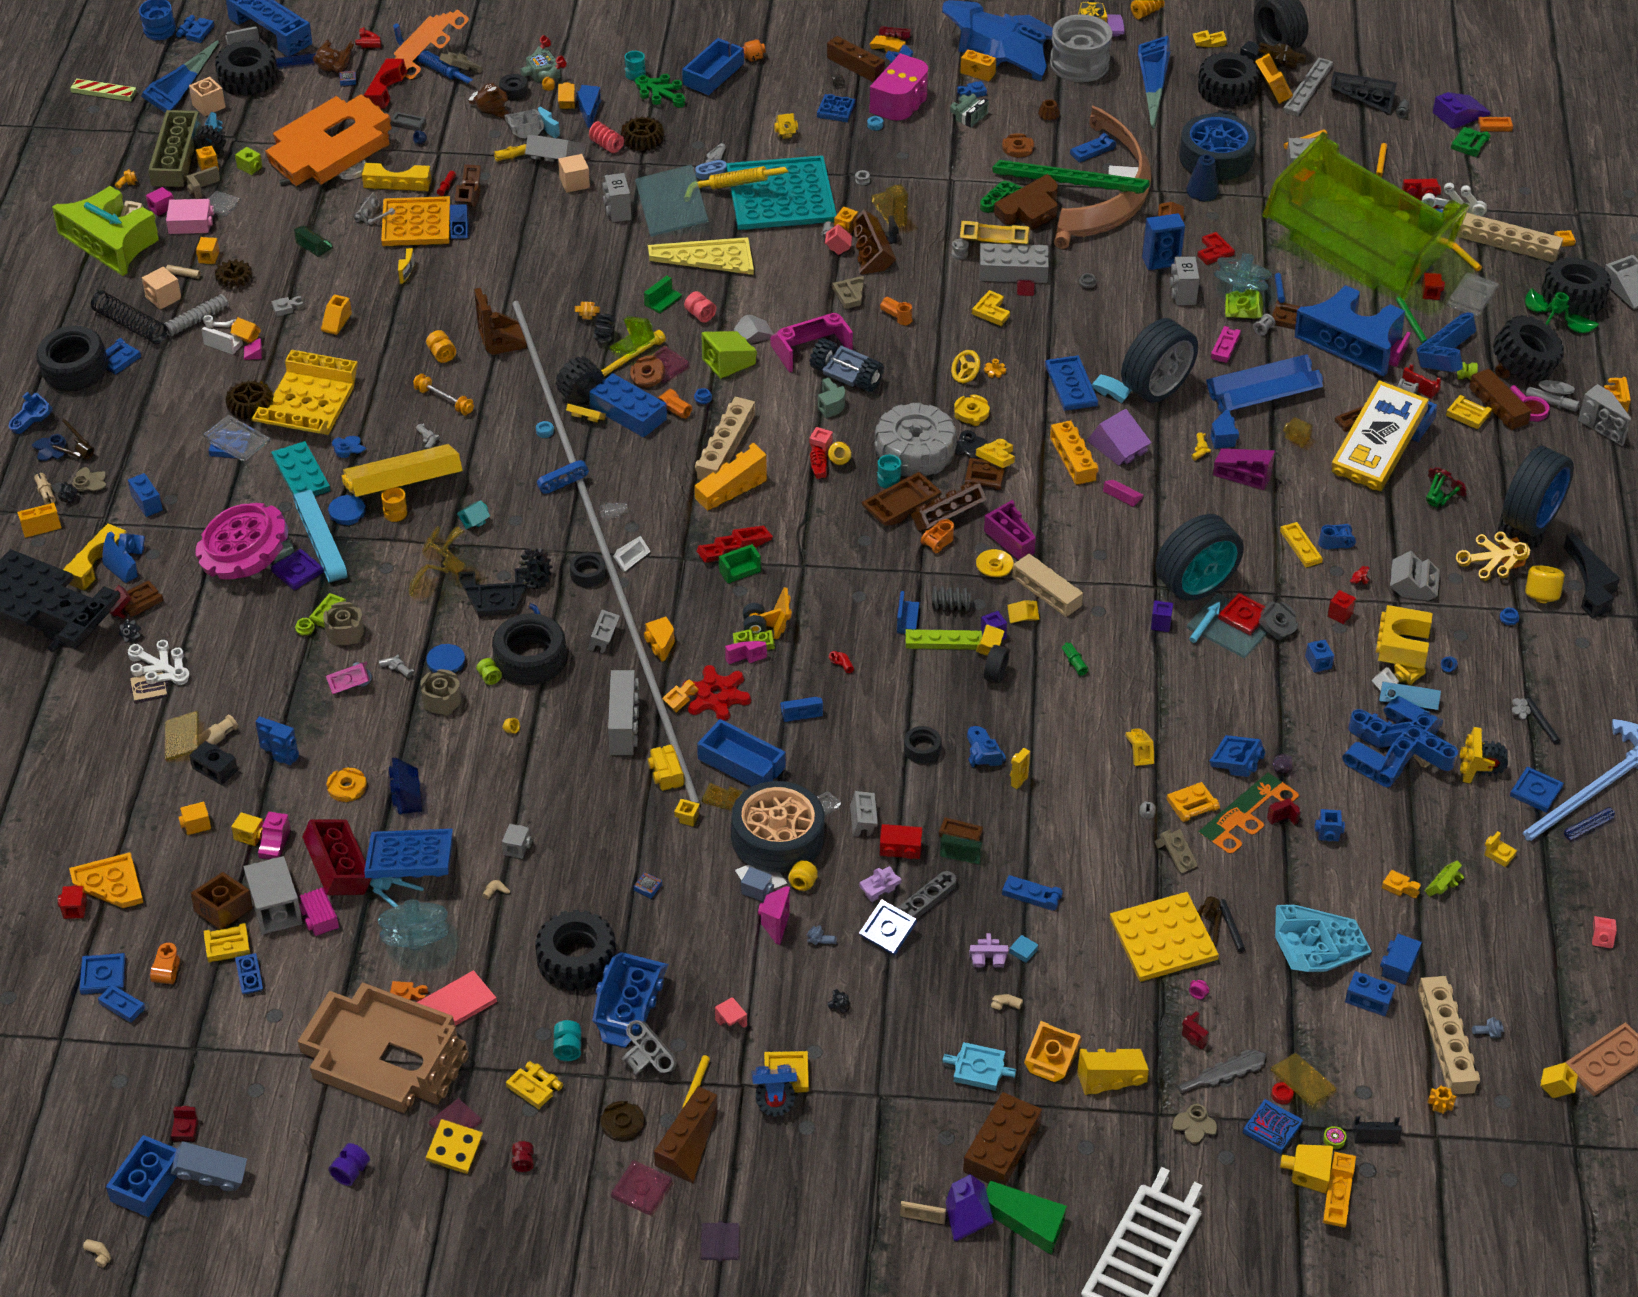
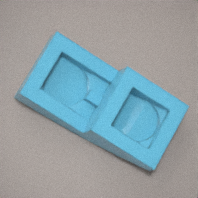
M539 107L538 112L544 123L543 129L552 137L557 138L560 136L559 122L552 119L551 112Z
M1102 374L1092 384V387L1104 397L1110 394L1121 404L1131 393V390L1124 386L1122 382Z

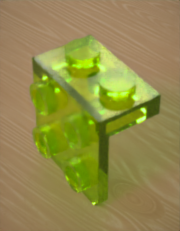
M626 317L623 320L629 335L610 346V349L618 353L632 354L640 346L649 344L650 340L655 338L651 322L647 318Z

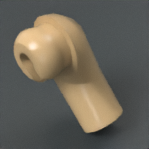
M1009 994L995 995L992 998L991 1007L1001 1010L1002 1005L1005 1004L1020 1010L1023 999Z
M90 1239L84 1242V1250L97 1254L98 1257L95 1259V1263L99 1267H105L107 1263H110L111 1255L103 1243Z

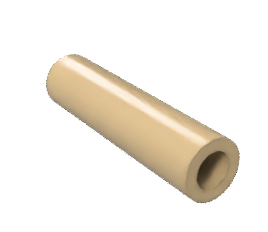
M167 265L166 267L170 273L196 279H199L201 276L200 270Z

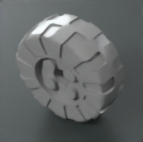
M910 403L895 406L889 412H885L876 425L874 436L876 455L879 458L889 454L899 457L901 460V476H912L917 472H920L925 477L937 474L951 463L955 455L957 432L954 422L947 413H943L941 409L932 405Z

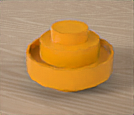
M581 302V306H575V312H579V316H582V319L592 320V316L600 313V307L594 306L595 302Z

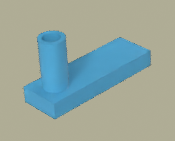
M1382 681L1379 701L1390 702L1392 699L1400 696L1418 707L1438 710L1441 690Z

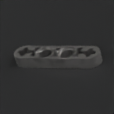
M949 871L940 873L897 908L917 920L955 889V874ZM930 890H935L938 892V894L935 896H931L927 892ZM920 901L924 905L922 907H916L913 905V903Z

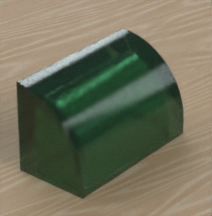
M306 226L294 229L296 243L317 257L333 248L330 241Z
M948 834L942 835L940 843L941 857L980 864L984 842Z

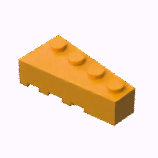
M753 442L749 445V450L745 453L742 451L738 453L736 459L730 464L726 462L721 466L719 472L716 474L712 472L694 485L695 499L708 511L766 482V454Z

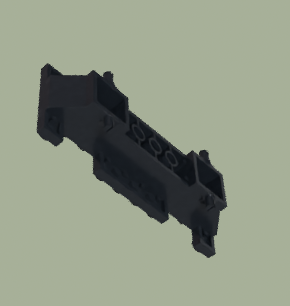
M12 549L0 559V616L25 627L32 626L43 631L44 637L53 640L48 646L49 651L53 653L61 645L76 649L110 613L112 606L121 597L120 592L105 586L93 598L68 589L66 586L74 579L72 573Z

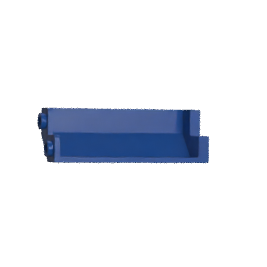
M1307 354L1206 379L1209 395L1213 401L1216 400L1218 402L1220 412L1323 387L1322 374L1319 370H1311L1312 362Z

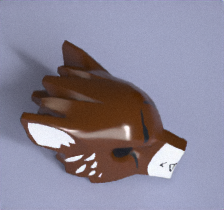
M494 83L485 84L480 91L474 92L468 100L470 104H476L477 108L483 113L494 114L505 119L504 115L509 114L504 104L508 101V96L506 92Z

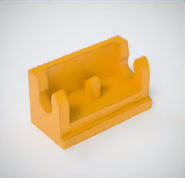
M1609 378L1608 382L1615 383V385H1605L1604 388L1612 392L1624 410L1628 412L1631 400L1627 378Z
M54 503L17 512L25 538L61 529Z

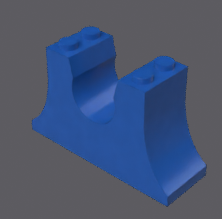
M1346 285L1327 301L1313 306L1300 307L1297 310L1295 338L1381 376H1385L1388 373L1391 347L1402 338L1405 310L1390 304L1382 308L1374 316L1358 315L1360 291Z

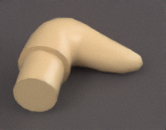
M493 880L487 885L482 896L485 899H490L496 890L505 894H509L510 890L501 881Z

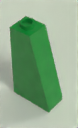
M990 1181L986 1192L992 1218L1046 1253L1052 1254L1066 1218L1067 1206Z

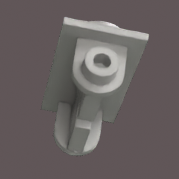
M374 192L364 200L363 205L360 207L361 209L354 214L356 222L364 221L368 225V219H372L381 207Z

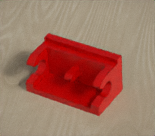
M1410 364L1409 368L1406 367L1404 369L1402 378L1413 384L1418 383L1417 392L1431 399L1440 390L1441 379L1437 378L1436 381H1431L1422 375H1418L1413 372L1414 365Z

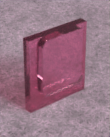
M458 1098L431 1119L429 1125L437 1130L440 1120L443 1119L473 1129L482 1122V1119Z

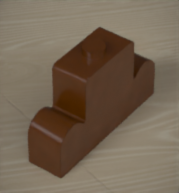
M1046 174L994 203V215L1005 225H1013L1020 219L1030 230H1034L1057 217V203L1055 201L1057 200L1058 184L1052 177Z

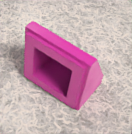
M261 338L244 346V360L262 359Z

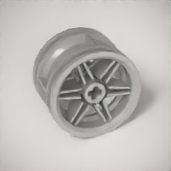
M1082 14L1066 16L1057 21L1053 26V49L1050 56V66L1053 72L1059 77L1073 82H1090L1103 77L1109 70V48L1112 41L1111 27L1100 18Z

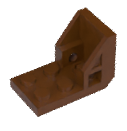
M481 288L474 289L477 326L485 350L494 355L527 348L519 322L499 312L492 313L491 306L487 305V295L482 293Z

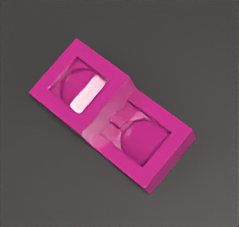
M748 641L725 646V659L728 664L747 659L749 663L767 658V644L765 642Z

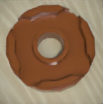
M1010 134L1006 139H1003L1002 150L1011 157H1026L1034 151V141L1032 138H1027L1025 134Z
M644 356L636 360L634 366H631L630 375L632 381L637 386L649 388L657 385L663 379L665 367L663 362L655 356ZM651 369V372L644 374L645 370Z

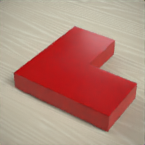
M1217 232L1202 237V242L1208 248L1198 251L1197 256L1206 265L1233 256L1235 250Z

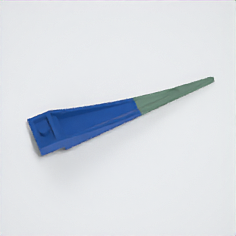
M1168 36L1140 44L1138 48L1150 122L1153 129L1157 119L1171 53Z
M216 40L177 69L151 83L142 92L141 97L164 113H166V110L176 108L219 41Z

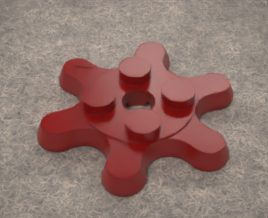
M705 666L702 671L704 679L697 682L692 681L698 688V691L693 695L696 699L688 706V712L692 715H698L702 711L709 709L716 713L718 720L726 721L730 718L729 707L731 705H749L751 703L749 693L737 689V686L742 684L745 679L742 672L734 671L728 676H720L717 674L714 666ZM717 689H719V691H720L718 694L712 693L713 691H716Z

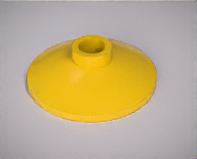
M997 549L982 552L976 560L978 570L989 577H1002L1009 574L1014 564L1012 557L1008 553Z

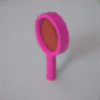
M1515 385L1511 386L1510 390L1532 410L1529 421L1537 422L1547 418L1549 404L1544 399L1536 396L1526 397Z

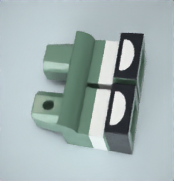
M963 94L959 99V104L955 102L951 104L950 112L956 115V121L971 128L988 114L989 100L985 98L978 100L975 94L969 97Z

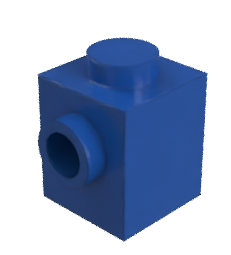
M1326 640L1307 643L1305 657L1313 672L1332 669L1334 654Z

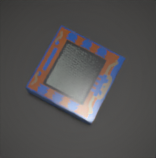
M355 71L339 72L340 86L356 85Z
M644 872L634 885V891L652 898L662 886V880Z

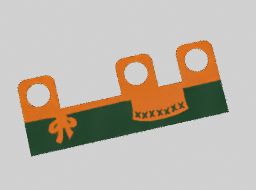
M1268 772L1198 832L1227 853H1234L1242 846V842L1230 834L1229 831L1238 825L1249 834H1256L1264 827V823L1251 814L1256 808L1272 795L1280 801L1285 800L1280 796V792L1283 790L1292 792V801L1299 794ZM1254 820L1258 823V827L1254 830L1248 829L1245 826V822ZM1225 839H1233L1236 842V846L1231 849L1226 848L1223 845V841Z

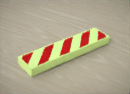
M76 79L71 86L72 93L130 102L137 93L136 87Z

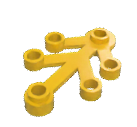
M1498 532L1495 534L1496 543L1504 544L1510 548L1502 550L1489 541L1485 535L1480 534L1476 537L1477 545L1485 547L1491 552L1470 554L1466 550H1461L1456 554V560L1462 567L1470 565L1471 562L1491 560L1478 573L1481 580L1487 581L1491 577L1490 573L1501 560L1510 557L1497 570L1499 577L1507 578L1510 574L1509 570L1518 560L1522 561L1529 557L1530 548L1526 543H1515L1507 538L1504 532ZM1498 537H1504L1502 540H1498ZM1480 539H1485L1483 543L1479 542ZM1520 550L1524 551V553L1518 554ZM1463 558H1467V559H1468L1467 561L1462 562V559H1463ZM1502 570H1507L1504 574L1500 573ZM1484 572L1488 573L1486 576H1481Z

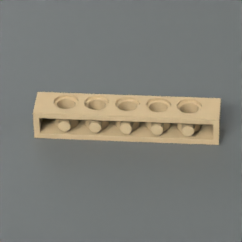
M1466 212L1460 223L1457 236L1550 262L1557 260L1563 238Z
M734 397L732 403L728 404L726 414L722 415L720 424L716 426L713 437L709 438L707 448L703 449L700 460H697L695 464L697 479L703 480L712 472L716 474L723 464L729 463L755 416V401Z
M1446 976L1421 978L1418 993L1446 1087L1451 1088L1452 1095L1475 1093L1480 1077L1478 1071L1474 1069L1473 1054L1469 1053L1468 1037L1464 1036L1463 1021L1457 1014V1002L1453 1001L1452 986L1448 984Z

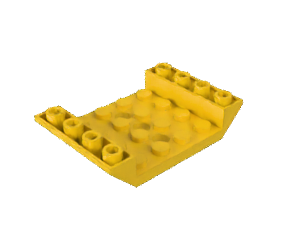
M291 350L285 360L286 373L273 394V405H270L269 408L258 407L252 421L329 435L354 388L358 362Z

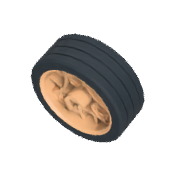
M771 781L752 786L736 799L732 807L731 842L733 849L745 863L767 872L791 871L794 864L798 861L812 862L823 846L825 820L823 806L811 791L798 784Z

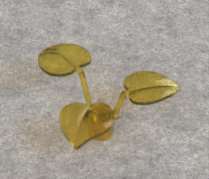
M437 526L433 530L431 536L426 540L422 552L425 553L431 545L445 557L443 561L445 567L442 568L426 564L424 567L422 566L410 582V596L413 597L416 585L429 568L444 571L445 573L450 571L458 576V572L463 570L465 563L448 550V546L452 541L465 532L460 527L456 526L451 531L442 549L433 542L440 532V527Z

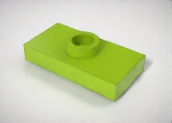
M329 593L309 616V619L314 624L325 628L324 612L331 609V605L335 603L346 602V599Z

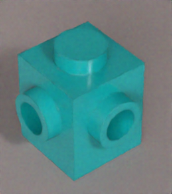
M482 500L471 504L457 513L465 529L473 526L477 528L485 524V519L490 517L488 507Z

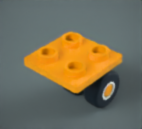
M783 588L772 611L766 612L764 606L759 603L746 605L743 609L744 631L751 629L753 634L766 631L767 626L774 627V639H779L781 633H784L786 621L790 620L792 610L789 609L791 597L788 595V588Z

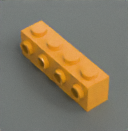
M1072 421L1052 424L1050 439L1075 485L1096 481L1098 465L1093 461L1090 450H1087L1085 447L1084 439L1080 438L1078 428L1074 427Z

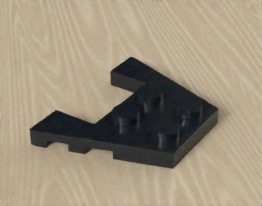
M515 568L514 583L476 585L475 571L458 572L459 581L478 617L516 614L527 588V585H523L524 579L519 578L522 574L518 571L519 568Z

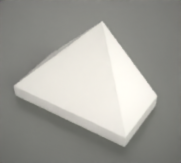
M639 536L617 549L613 557L622 571L625 572L651 551L642 537Z

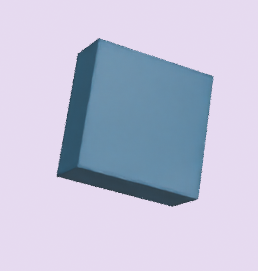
M1021 935L1009 948V953L1027 963L1037 952L1039 945Z

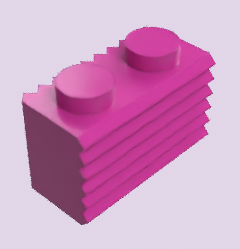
M321 887L320 889L300 895V913L302 916L306 915L305 923L308 931L313 930L314 935L317 936L339 928L337 916L324 888Z

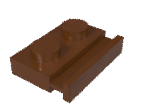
M148 580L127 591L132 599L123 610L131 618L164 601L163 595L159 594V591Z

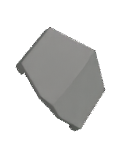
M754 315L742 317L734 328V331H738L742 337H745L749 344L768 340L773 335L768 323Z

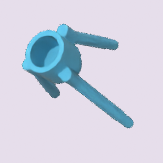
M382 877L380 879H371L370 886L374 887L373 892L380 895L398 911L401 908L382 892L383 890H388L391 883L419 891L424 890L423 887L404 882L401 878Z

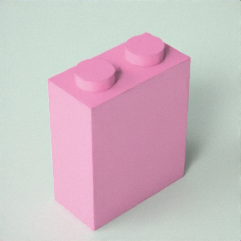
M210 199L169 200L166 218L168 234L209 233V228L213 225L212 216H214V206H211Z

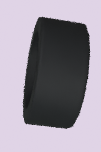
M585 552L576 555L570 561V577L576 585L592 587L604 580L606 573L605 562L598 554ZM584 566H593L598 569L589 574L577 571Z
M998 645L992 646L985 664V680L995 683L1002 681L1008 665L1009 648Z
M926 726L910 729L904 738L905 755L911 761L921 764L936 760L941 752L942 740L940 734ZM917 740H927L933 743L934 746L930 749L920 750L911 744Z

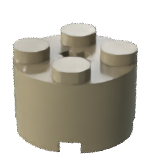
M338 602L331 605V609L324 612L326 636L332 645L358 644L361 641V637L364 634L362 611L359 607L353 606V603Z
M440 669L433 674L429 672L422 678L420 685L424 709L447 716L460 705V682L454 672Z

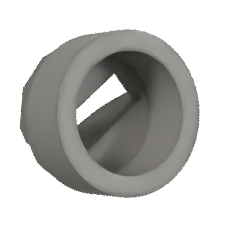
M1143 802L1139 810L1140 816L1145 819H1151L1155 816V805L1152 802Z

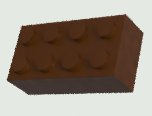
M1002 1092L964 1156L963 1172L971 1174L975 1178L987 1183L993 1181L1006 1185L1041 1124L1042 1109Z

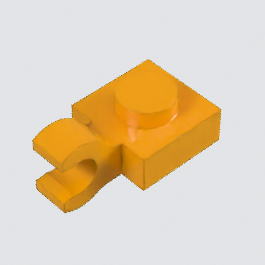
M689 679L681 688L676 685L662 699L672 710L678 712L690 701L688 696L697 693L698 688Z
M1394 870L1389 872L1382 883V889L1398 896L1405 893L1412 898H1417L1420 893L1418 891L1421 887L1420 883L1416 881L1410 882V877Z

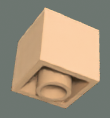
M211 77L189 85L192 105L204 116L225 108L222 87Z
M582 154L558 159L559 177L566 193L590 188L589 168Z
M161 267L142 277L145 297L160 310L182 299L178 279L165 267Z

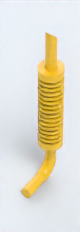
M765 166L710 175L709 180L695 182L688 188L684 202L690 203L693 193L702 187L710 186L714 190L767 181L768 176L789 172L785 167L767 170Z

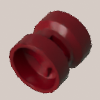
M519 1141L512 1145V1155L514 1157L512 1158L511 1166L513 1170L528 1172L533 1169L534 1159L532 1156L534 1154V1146L532 1143Z

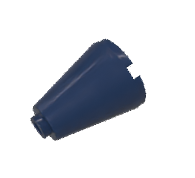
M1205 154L1198 158L1186 189L1188 196L1192 199L1199 198V201L1206 202L1214 200L1219 194L1215 159L1211 155Z

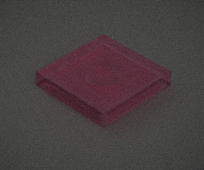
M666 346L650 355L663 362L665 367V375L661 380L663 383L689 367V361Z
M633 1160L611 1192V1198L651 1215L672 1183V1177Z

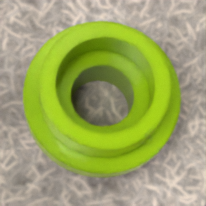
M301 618L297 621L295 629L299 635H309L314 631L315 626L309 618Z

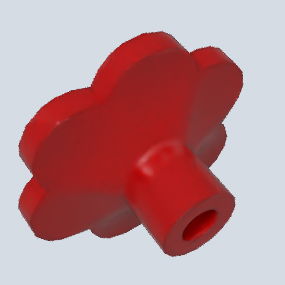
M1362 566L1352 575L1350 582L1352 584H1357L1360 581L1363 584L1368 583L1369 578L1366 575L1369 567Z

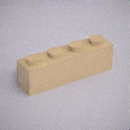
M1028 554L1013 564L1012 578L1065 617L1082 606L1083 593L1067 582L1066 579L1056 574L1051 568L1041 563L1037 558Z

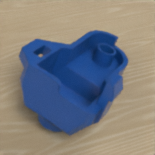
M26 392L22 396L26 400L23 403L22 410L9 422V428L13 433L20 434L24 432L34 422H42L53 412L50 404L38 393H34L31 396Z
M972 726L968 729L967 738L971 744L968 760L971 767H974L975 764L998 766L1006 760L996 740L990 739L984 728Z

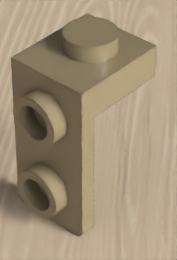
M217 166L186 176L187 190L195 199L202 198L201 187L220 181Z
M1169 829L1159 834L1161 838L1154 841L1157 848L1166 845L1180 874L1197 866L1181 829L1171 832Z

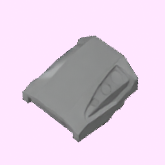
M536 109L504 115L506 122L512 129V133L520 138H527L528 134L537 136L544 128L543 120Z

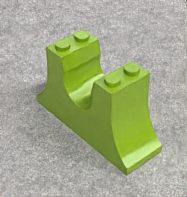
M111 186L82 201L56 204L52 207L58 234L121 276L128 273V266L138 253L159 240L153 212L141 207L133 210L128 215L120 217L124 207L123 196L119 190ZM89 202L112 215L115 213L122 224H109V220L84 208V204Z

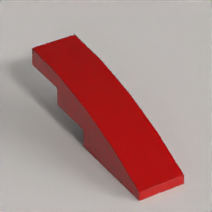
M764 525L734 529L731 536L717 537L714 544L699 545L696 552L705 563L718 561L719 556L751 544L756 548L772 540L773 536Z

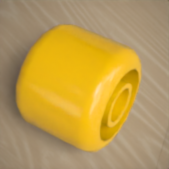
M1533 566L1528 572L1525 593L1539 603L1557 601L1562 594L1565 574L1557 568Z

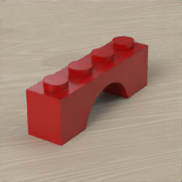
M386 58L364 93V97L369 98L380 109H385L391 100L387 87L402 81L407 74L404 59Z

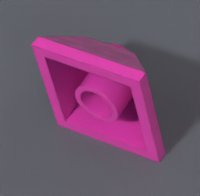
M788 886L766 895L764 903H760L758 915L761 916V925L778 945L781 944L790 915V887Z

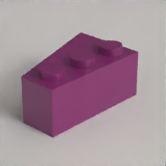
M1013 499L985 515L984 532L1015 558L1020 560L1028 554H1035L1036 537L1027 522L1025 523L1022 519L1021 512L1017 511Z

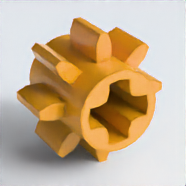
M1442 1085L1436 1090L1432 1088L1428 1098V1103L1432 1104L1433 1111L1442 1114L1447 1110L1452 1111L1456 1101V1096L1452 1095L1451 1088L1443 1087Z

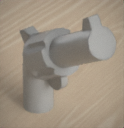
M424 423L417 425L416 429L423 435V442L427 443L424 449L433 448L436 440L440 438L439 435H435L431 430L428 431Z
M398 654L392 658L379 660L380 668L389 666L390 670L400 671L407 678H410L415 672L413 669L409 670L405 666L404 662L399 659Z

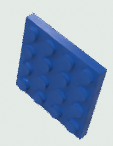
M453 829L371 832L364 870L365 878L380 879L382 877H392L397 879L405 876L419 878L429 875L435 877L448 875Z

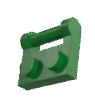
M1463 127L1452 142L1450 149L1476 157L1484 143L1489 141L1491 135L1488 132L1481 133L1471 128ZM1475 140H1479L1475 146L1471 147Z

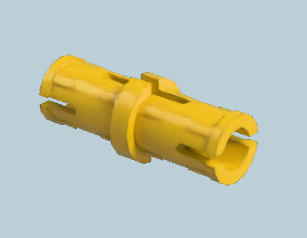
M526 144L516 147L509 146L507 149L494 151L496 162L527 155L525 154Z

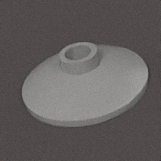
M1544 380L1539 383L1543 390L1559 396L1571 394L1575 391L1573 386L1559 381Z

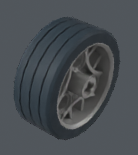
M1171 318L1159 319L1148 325L1135 338L1124 357L1121 369V378L1124 386L1149 403L1162 401L1172 395L1184 383L1195 364L1198 355V339L1196 335Z

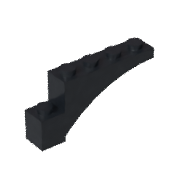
M1573 532L1567 534L1563 548L1578 566L1585 587L1581 608L1594 619L1611 611L1614 597L1611 594L1617 591L1620 578Z

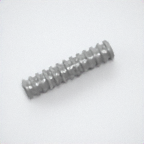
M220 294L218 297L216 296L214 299L206 301L205 304L202 303L200 306L192 308L191 311L189 310L187 313H183L173 318V320L165 322L167 334L172 337L174 334L182 332L183 329L186 330L188 327L197 324V322H201L204 316H213L215 313L224 310V308H228V300L224 295Z

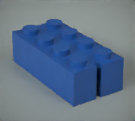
M717 38L682 69L683 85L710 95L744 64V48L735 44L730 45V42Z
M613 373L603 380L602 384H598L589 391L590 408L606 413V417L643 438L667 419L665 402Z
M721 719L697 743L698 760L751 787L763 782L773 781V778L776 779L786 768L785 751Z

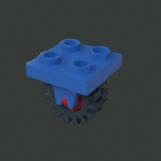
M778 1065V1069L772 1070L769 1069V1066L756 1067V1071H751L753 1084H758L755 1092L757 1105L767 1115H773V1117H777V1115L782 1116L784 1113H788L794 1105L795 1091L790 1082L797 1081V1072L790 1065Z

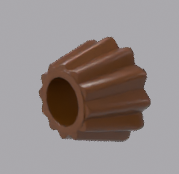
M1053 99L1043 101L1038 112L1040 118L1044 120H1055L1060 114L1058 104Z

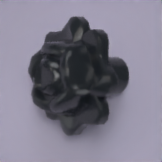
M67 482L59 484V499H65L70 503L75 501L77 489Z
M125 620L124 624L119 626L121 630L119 635L123 637L125 642L129 640L130 642H135L136 638L141 636L139 632L141 627L137 625L135 620Z
M838 989L833 990L832 1000L827 1002L829 1009L837 1008L841 1013L847 1012V1007L850 1004L848 995L845 992H840Z

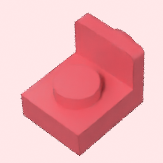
M1594 916L1592 945L1613 948L1617 931L1616 920Z

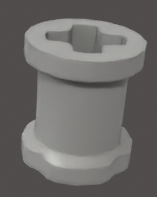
M1264 314L1261 320L1253 325L1255 333L1260 336L1265 335L1269 328L1274 327L1275 319L1270 314Z
M1403 378L1398 384V388L1414 394L1417 393L1419 387L1418 383L1413 384L1405 381Z

